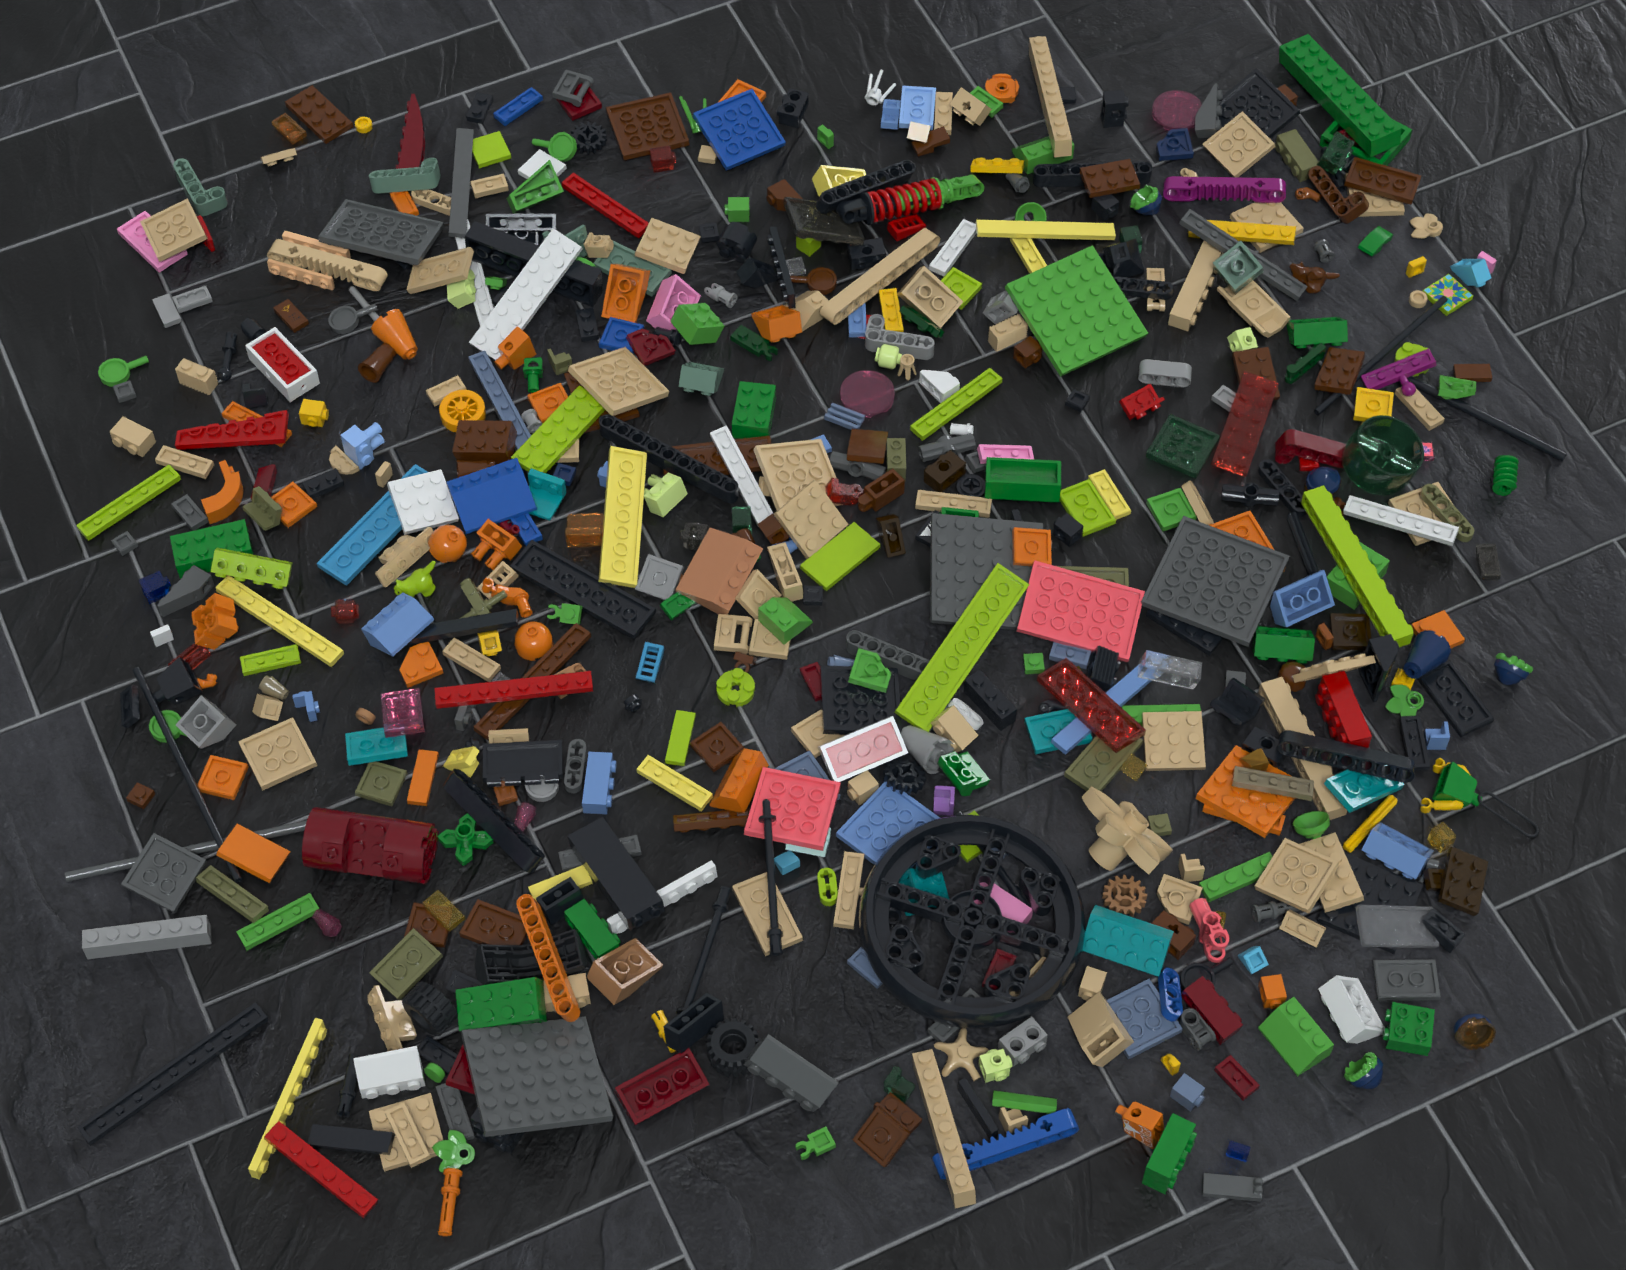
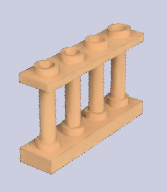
M284 231L282 234V238L285 241L351 259L349 249L319 242L317 239L289 231ZM272 259L267 261L269 272L274 275L284 276L291 280H298L323 289L334 290L335 288L333 275L328 276L327 272L321 274L315 272L314 269L311 271Z

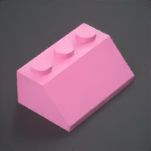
M676 274L662 280L646 321L654 328L658 326L677 331L670 321L678 305L696 304L699 302L701 295Z

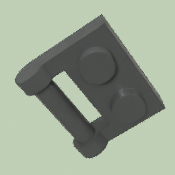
M565 70L553 90L552 96L579 107L582 104V98L588 88L592 86L594 80L590 76ZM579 82L583 83L577 95H573Z

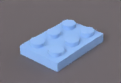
M902 86L899 128L909 129L910 121L929 125L931 126L930 130H933L936 88Z

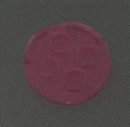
M1181 90L1167 91L1155 99L1152 107V116L1166 130L1188 128L1189 131L1190 128L1195 126L1196 114L1202 103L1189 92Z
M863 370L849 375L841 385L840 399L844 406L864 414L865 417H872V415L886 412L894 402L895 390L892 382L888 377L876 371Z

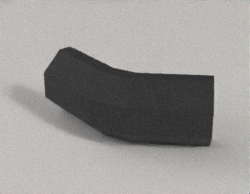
M575 929L553 936L566 974L586 968L587 958L584 945ZM480 944L477 948L475 970L477 980L483 985L537 977L544 981L531 944Z

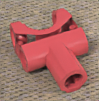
M1205 898L1196 899L1190 903L1189 908L1200 929L1198 935L1199 943H1203L1204 953L1208 960L1219 963L1225 957V948L1229 943L1228 932L1222 928L1220 915L1211 911ZM1219 938L1220 943L1215 942V939ZM1218 950L1222 955L1216 958L1210 952Z

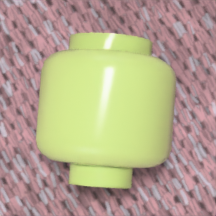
M883 344L880 348H877L875 361L878 362L879 367L894 369L897 364L901 363L900 358L902 354L899 353L897 346Z

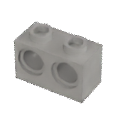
M1005 290L990 299L983 314L994 324H997L1016 314L1018 308Z
M1030 1017L1000 1038L998 1049H1004L1006 1056H1010L1014 1067L1018 1063L1023 1064L1035 1051L1040 1052L1046 1046L1048 1035L1035 1019ZM1034 1035L1037 1037V1039L1032 1040L1029 1039L1027 1036ZM1016 1046L1019 1047L1021 1050L1014 1051L1011 1048Z

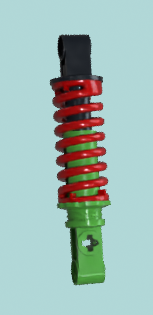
M972 174L949 180L943 179L942 181H939L937 177H931L918 183L912 182L910 185L903 184L893 188L888 187L885 190L879 189L876 192H861L859 199L839 203L836 212L847 224L863 220L865 224L871 225L875 222L883 221L885 217L890 220L893 216L896 218L901 217L902 214L908 216L910 212L913 214H917L919 210L926 212L927 208L929 210H941L944 203L948 204L955 200H963L981 195L984 191V185Z

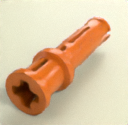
M455 1168L443 1170L445 1179L444 1186L441 1187L443 1202L438 1234L441 1236L452 1235L456 1197L460 1194L459 1181L463 1175L461 1170Z

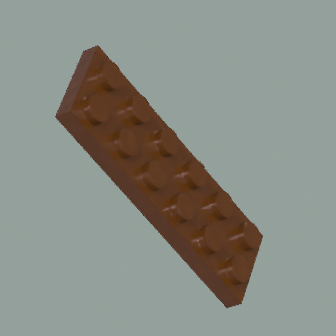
M761 436L734 439L751 472L761 471L753 449L756 445L772 444L771 437ZM713 442L671 446L724 475L730 474ZM663 469L665 476L669 472Z

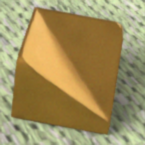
M1262 748L1240 759L1244 768L1267 771L1269 761Z

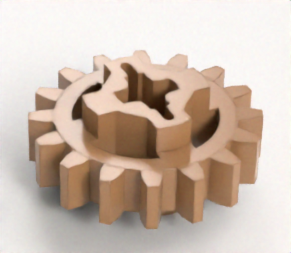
M1123 875L1122 879L1115 876L1114 881L1109 879L1108 885L1104 886L1102 899H1105L1104 906H1109V910H1114L1124 915L1130 914L1131 917H1134L1135 911L1140 914L1141 907H1145V900L1147 899L1145 886L1140 887V880L1134 882V876L1130 879H1127L1126 875Z

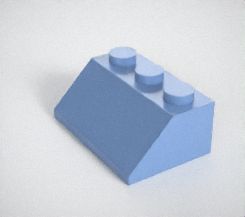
M1320 570L1273 592L1270 608L1275 624L1288 627L1335 605L1325 570Z
M401 593L387 607L383 608L379 614L369 620L361 630L371 646L394 656L433 622L434 618L415 598Z
M1381 822L1371 830L1362 848V851L1366 852L1365 855L1367 857L1383 861L1386 867L1400 870L1402 875L1409 879H1417L1434 852V850Z

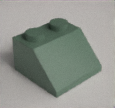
M689 361L682 365L678 387H683V390L687 392L698 390L703 395L711 396L712 393L714 394L718 391L724 368Z

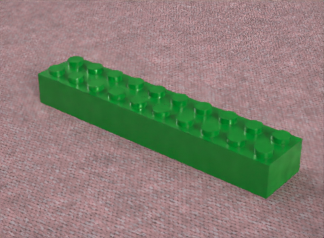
M1309 34L1279 46V62L1370 157L1400 145L1401 128Z

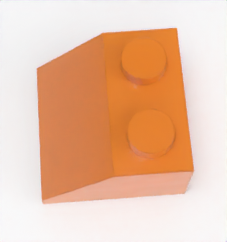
M784 305L751 313L761 336L770 340V342H778L781 338H792L796 334L802 333L800 312L789 309Z

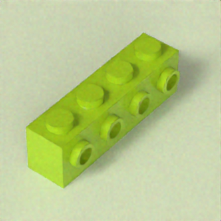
M217 547L214 551L211 572L215 573L217 577L226 578L227 575L234 576V580L237 581L249 579L253 580L254 584L264 585L269 583L274 588L283 589V587L289 585L293 562Z

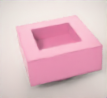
M1482 251L1477 259H1485L1491 274L1494 271L1497 260Z

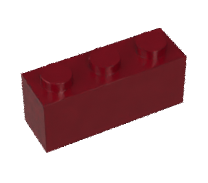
M1204 976L1183 990L1181 994L1182 999L1190 1008L1195 1009L1207 1025L1212 1028L1216 1035V1041L1220 1045L1236 1034L1243 1026L1240 1016L1236 1012L1231 1011L1226 999L1217 994L1213 983L1208 979L1206 980Z

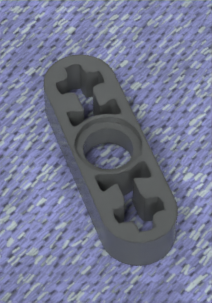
M581 739L572 740L568 747L564 785L569 793H577L583 786L587 747L586 743ZM577 746L581 748L579 749V756H576L575 753ZM577 762L581 764V767L574 770L570 768V765ZM572 776H575L576 783L574 784V786H571L573 779Z

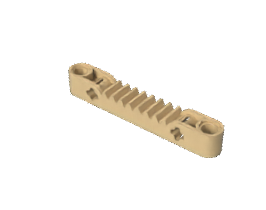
M276 239L267 253L268 259L304 269L308 267V270L321 271V274L327 272L328 276L334 274V278L339 276L341 280L347 278V282L352 280L355 286L372 291H379L388 277L387 272L381 267L281 239Z

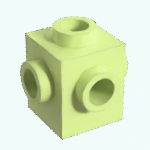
M1250 327L1236 330L1227 337L1232 352L1256 349L1258 347Z
M992 1049L986 1052V1054L979 1056L978 1065L985 1083L994 1080L1002 1081L1009 1076L1012 1061L1009 1055L1006 1056L1004 1049Z

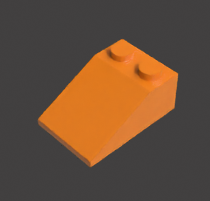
M611 264L601 317H613L636 323L647 291L650 270L622 264Z

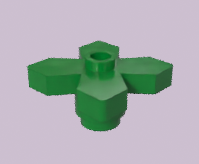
M468 813L459 819V825L455 830L446 829L438 835L439 842L445 848L457 847L455 857L463 866L473 859V848L487 849L494 843V840L486 831H475L476 821Z

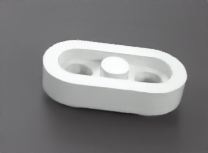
M953 698L948 704V707L954 705L974 730H978L984 724L983 719L960 699Z

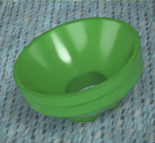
M1034 202L1022 204L1015 213V221H1025L1024 215L1027 212L1033 214L1032 221H1046L1047 217L1044 208Z
M1323 811L1307 812L1298 816L1293 821L1294 829L1298 834L1312 839L1321 837L1330 825L1329 815Z

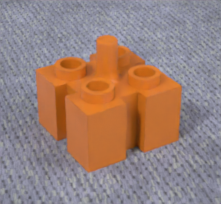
M216 593L205 601V606L200 605L192 612L193 625L197 627L194 631L195 644L215 650L224 643L226 638H230L238 631L236 618H234V599Z

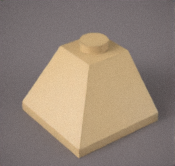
M818 290L806 291L795 298L796 308H791L800 312L802 332L824 318L820 315V310L829 300Z

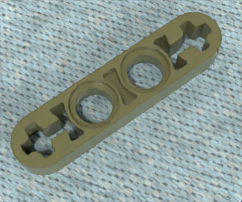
M1433 484L1424 485L1421 491L1422 500L1442 522L1459 527L1456 536L1459 541L1469 542L1474 534L1473 526L1437 486ZM1437 504H1444L1446 509H1439ZM1451 516L1456 517L1458 522H1451L1448 518Z

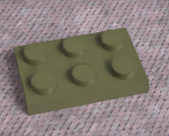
M413 928L369 973L399 1001L443 955Z

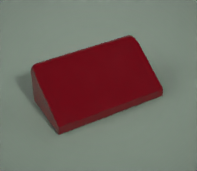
M275 464L259 468L253 487L260 486L270 497L277 475Z

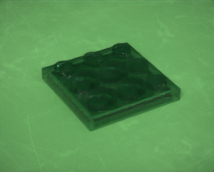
M1170 414L1148 449L1146 457L1196 479L1218 443L1220 435Z

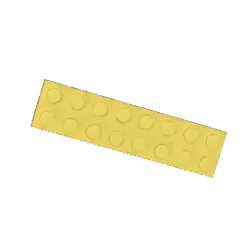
M611 446L609 449L598 582L635 588L637 585L646 452Z

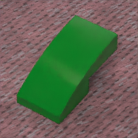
M1378 226L1364 238L1358 248L1370 256H1374L1381 251L1384 244L1392 239L1393 234Z

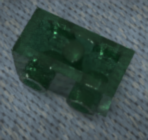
M1336 132L1317 165L1333 175L1338 170L1342 171L1347 163L1344 161L1345 158H1349L1354 151L1352 149L1354 141Z

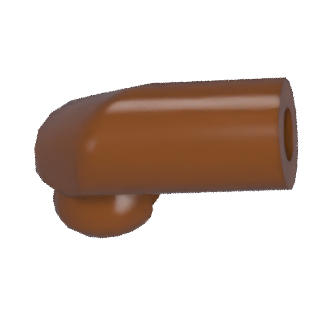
M1308 187L1299 188L1295 192L1296 198L1300 200L1310 198L1319 202L1322 196Z

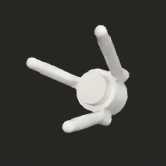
M882 69L872 89L873 74L869 76L865 99L870 105L882 104L886 96L896 86V83H893L883 95L881 94L878 85L882 77Z

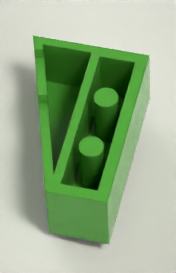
M548 160L506 198L513 214L558 197L564 192L551 161Z

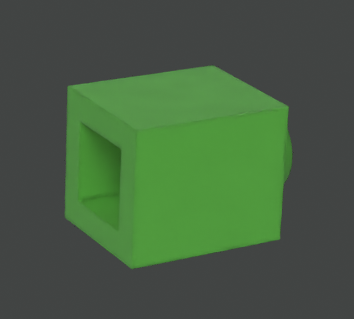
M728 197V204H725V215H728V222H749V197Z

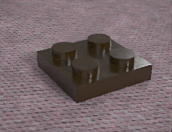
M1330 613V629L1334 637L1332 649L1366 650L1369 639H1372L1369 616L1367 614Z

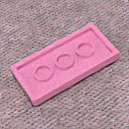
M144 211L118 227L117 232L160 273L188 255L187 250L159 262L140 221L150 217Z

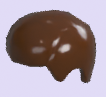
M1286 662L1281 666L1278 678L1283 677L1285 683L1289 684L1291 691L1302 690L1307 681L1295 683L1293 675L1299 674L1300 669L1305 668V666L1299 662Z

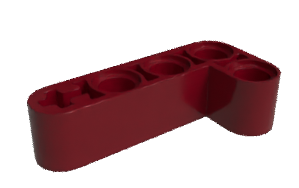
M1289 429L1275 443V461L1279 464H1287L1295 456L1330 466L1346 468L1350 465V446L1320 436Z

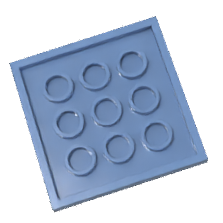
M884 782L836 832L837 838L856 852L864 854V858L872 864H875L882 853L902 835L917 826L940 818L907 793L903 792L901 795L899 790L893 792L892 786H886L887 782Z

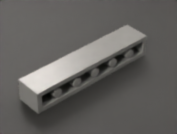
M207 915L82 930V949L87 959L212 944L211 924Z

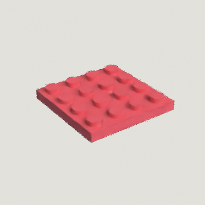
M763 767L744 829V835L765 839L764 823H760L758 819L763 815L762 802L764 799H768L771 806V815L776 816V821L772 822L773 841L823 851L841 782Z

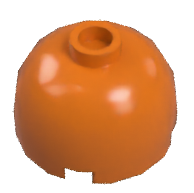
M442 525L430 535L428 539L429 551L435 559L442 563L456 562L463 556L466 550L467 539L460 528L454 525Z
M535 621L525 623L515 634V648L518 655L523 659L535 661V658H542L553 647L552 634L548 627L542 623Z

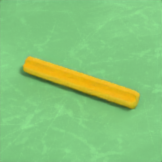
M1388 795L1344 842L1343 849L1351 853L1397 804V798L1393 795Z

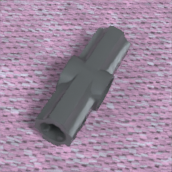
M971 433L953 438L950 435H944L937 442L918 446L919 455L923 462L937 459L950 450L957 455L961 452L976 449L975 438Z

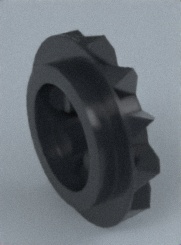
M975 474L962 476L957 482L958 494L975 497L984 495V479ZM970 483H972L974 488L973 491L969 489Z

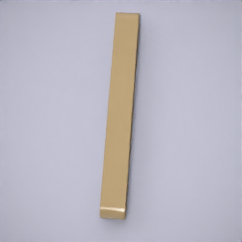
M923 228L826 302L820 310V315L834 325L840 323L875 296L879 290L884 289L932 252L939 245L940 237L927 228Z

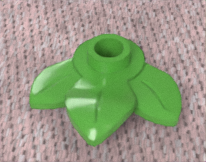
M1406 685L1391 686L1390 690L1394 697L1388 701L1385 708L1391 713H1400V716H1416L1417 710L1424 704L1423 696L1419 692L1411 691ZM1410 699H1415L1417 703H1411Z
M449 1130L448 1140L439 1141L432 1147L435 1154L443 1159L439 1167L441 1172L447 1168L459 1169L462 1165L471 1163L475 1157L473 1146L466 1142L465 1136L460 1131ZM464 1149L468 1151L466 1158L460 1156V1152Z

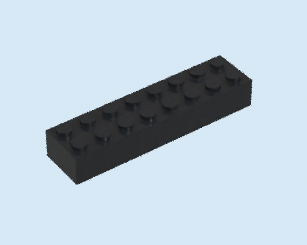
M474 221L465 235L466 248L471 247L474 250L472 261L516 278L540 247L533 242L525 241L517 236H512ZM575 260L552 292L594 307L603 293L602 270L585 264L580 260Z

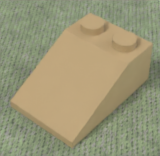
M925 266L920 267L897 294L909 306L931 320L939 328L947 322L963 303L954 292Z

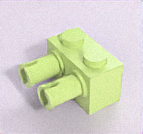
M667 473L662 478L652 474L648 478V484L653 487L650 490L644 488V499L650 512L664 517L688 494L681 477L671 473Z

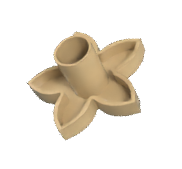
M1090 787L1082 796L1088 809L1100 821L1095 828L1097 835L1100 837L1089 848V853L1103 868L1113 871L1129 855L1147 874H1150L1159 862L1164 861L1173 851L1160 836L1147 828L1149 822L1132 803L1122 801L1117 805L1106 794L1093 787Z

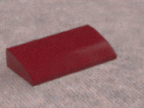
M688 1048L682 1054L678 1053L615 1087L614 1092L634 1125H637L709 1086V1082L690 1048Z

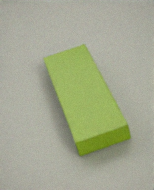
M297 644L240 657L244 676L301 663Z
M676 710L665 764L685 766L696 713Z

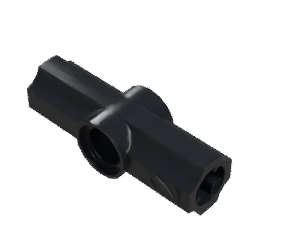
M1247 483L1244 486L1223 484L1221 500L1242 502L1247 507H1252L1256 504L1278 506L1279 489L1262 488L1255 483Z

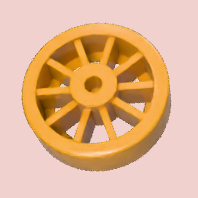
M470 390L453 391L446 395L439 405L442 424L448 430L455 433L459 420H485L486 418L485 404L482 397Z

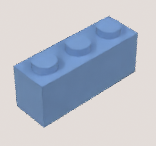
M590 751L588 753L582 799L583 813L607 814L608 807L612 806V795H610V790H614L612 772L616 773L617 762L613 761L612 753Z

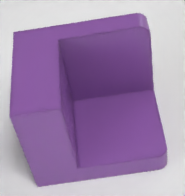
M935 786L934 814L953 816L955 787Z

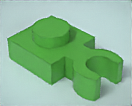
M562 603L561 609L553 604L548 606L555 609V614L547 615V618L557 619L560 617L561 623H577L580 625L581 605Z
M826 1126L807 1135L808 1142L800 1141L795 1145L796 1150L806 1149V1152L800 1154L801 1160L807 1159L812 1152L819 1156L836 1148V1143Z

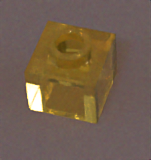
M1444 822L1432 828L1428 836L1430 845L1440 853L1453 846L1456 835Z

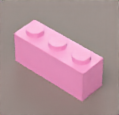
M984 882L979 883L983 887L989 886L987 883ZM994 884L991 897L999 905L1002 917L1027 924L1032 918L1033 909ZM979 900L974 901V903L978 905L983 904Z

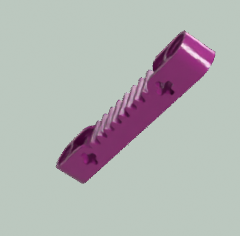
M1172 176L1164 180L1163 196L1168 201H1194L1197 198L1201 200L1202 197L1208 200L1211 197L1212 200L1219 198L1220 201L1223 198H1226L1227 201L1230 198L1234 201L1237 198L1241 201L1246 198L1247 201L1252 199L1258 203H1280L1286 198V182L1280 178Z

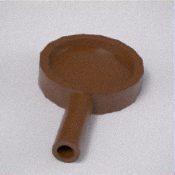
M820 267L813 269L808 276L790 275L793 283H806L810 291L818 290L822 295L831 293L837 285L836 274L829 268Z

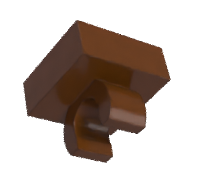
M735 652L734 659L739 660L735 664V668H740V665L745 664V672L749 673L751 670L750 664L756 665L757 657Z

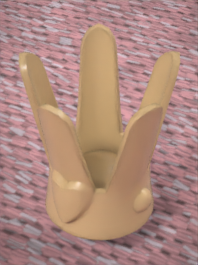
M904 354L900 358L901 363L898 376L905 369L906 380L910 379L911 368L916 375L915 359L912 355Z

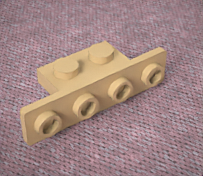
M427 527L416 538L403 535L397 539L394 545L384 550L379 560L385 565L375 573L383 587H388L430 550L428 539L433 532L431 527Z
M379 985L374 986L368 994V1004L374 1013V1019L380 1029L381 1038L385 1042L388 1051L403 1049L400 1041L414 1040L417 1036L411 1018L405 1011L402 1000L385 1002Z

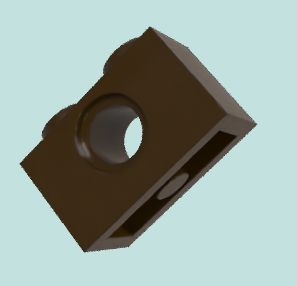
M950 450L946 454H942L935 463L925 468L924 482L934 491L944 492L965 475L966 462Z

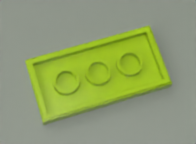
M853 522L800 565V569L827 591L880 548V543Z

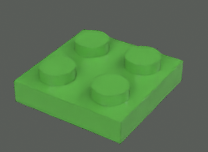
M1181 488L1147 499L1146 504L1162 532L1178 527L1183 516L1193 520L1197 519L1192 506Z

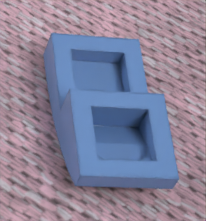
M884 99L881 128L898 129L901 100Z

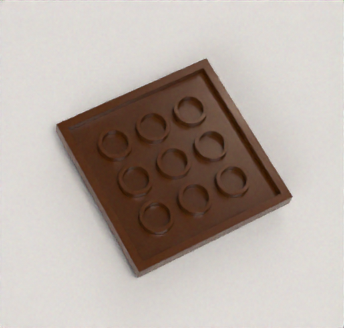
M671 92L606 107V113L623 160L690 145Z

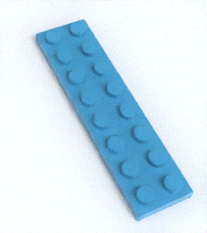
M415 464L401 479L428 472ZM389 491L317 562L318 568L347 586L402 530Z

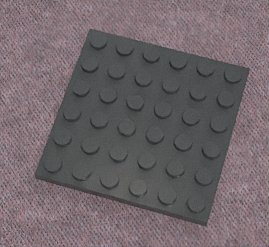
M932 513L930 623L955 625L997 563L1028 583L1032 566L1013 565L1012 529L1014 527L1043 529V523ZM1026 590L999 629L1017 630Z
M1183 516L1141 603L1146 608L1249 647L1290 556Z
M586 1016L578 1017L574 1022L557 1019L548 1020L543 1023L462 1030V1041L485 1137L612 1121L613 1114Z

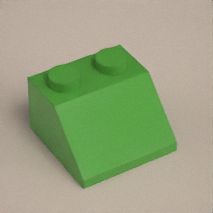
M772 597L758 608V621L784 645L813 623L787 597Z

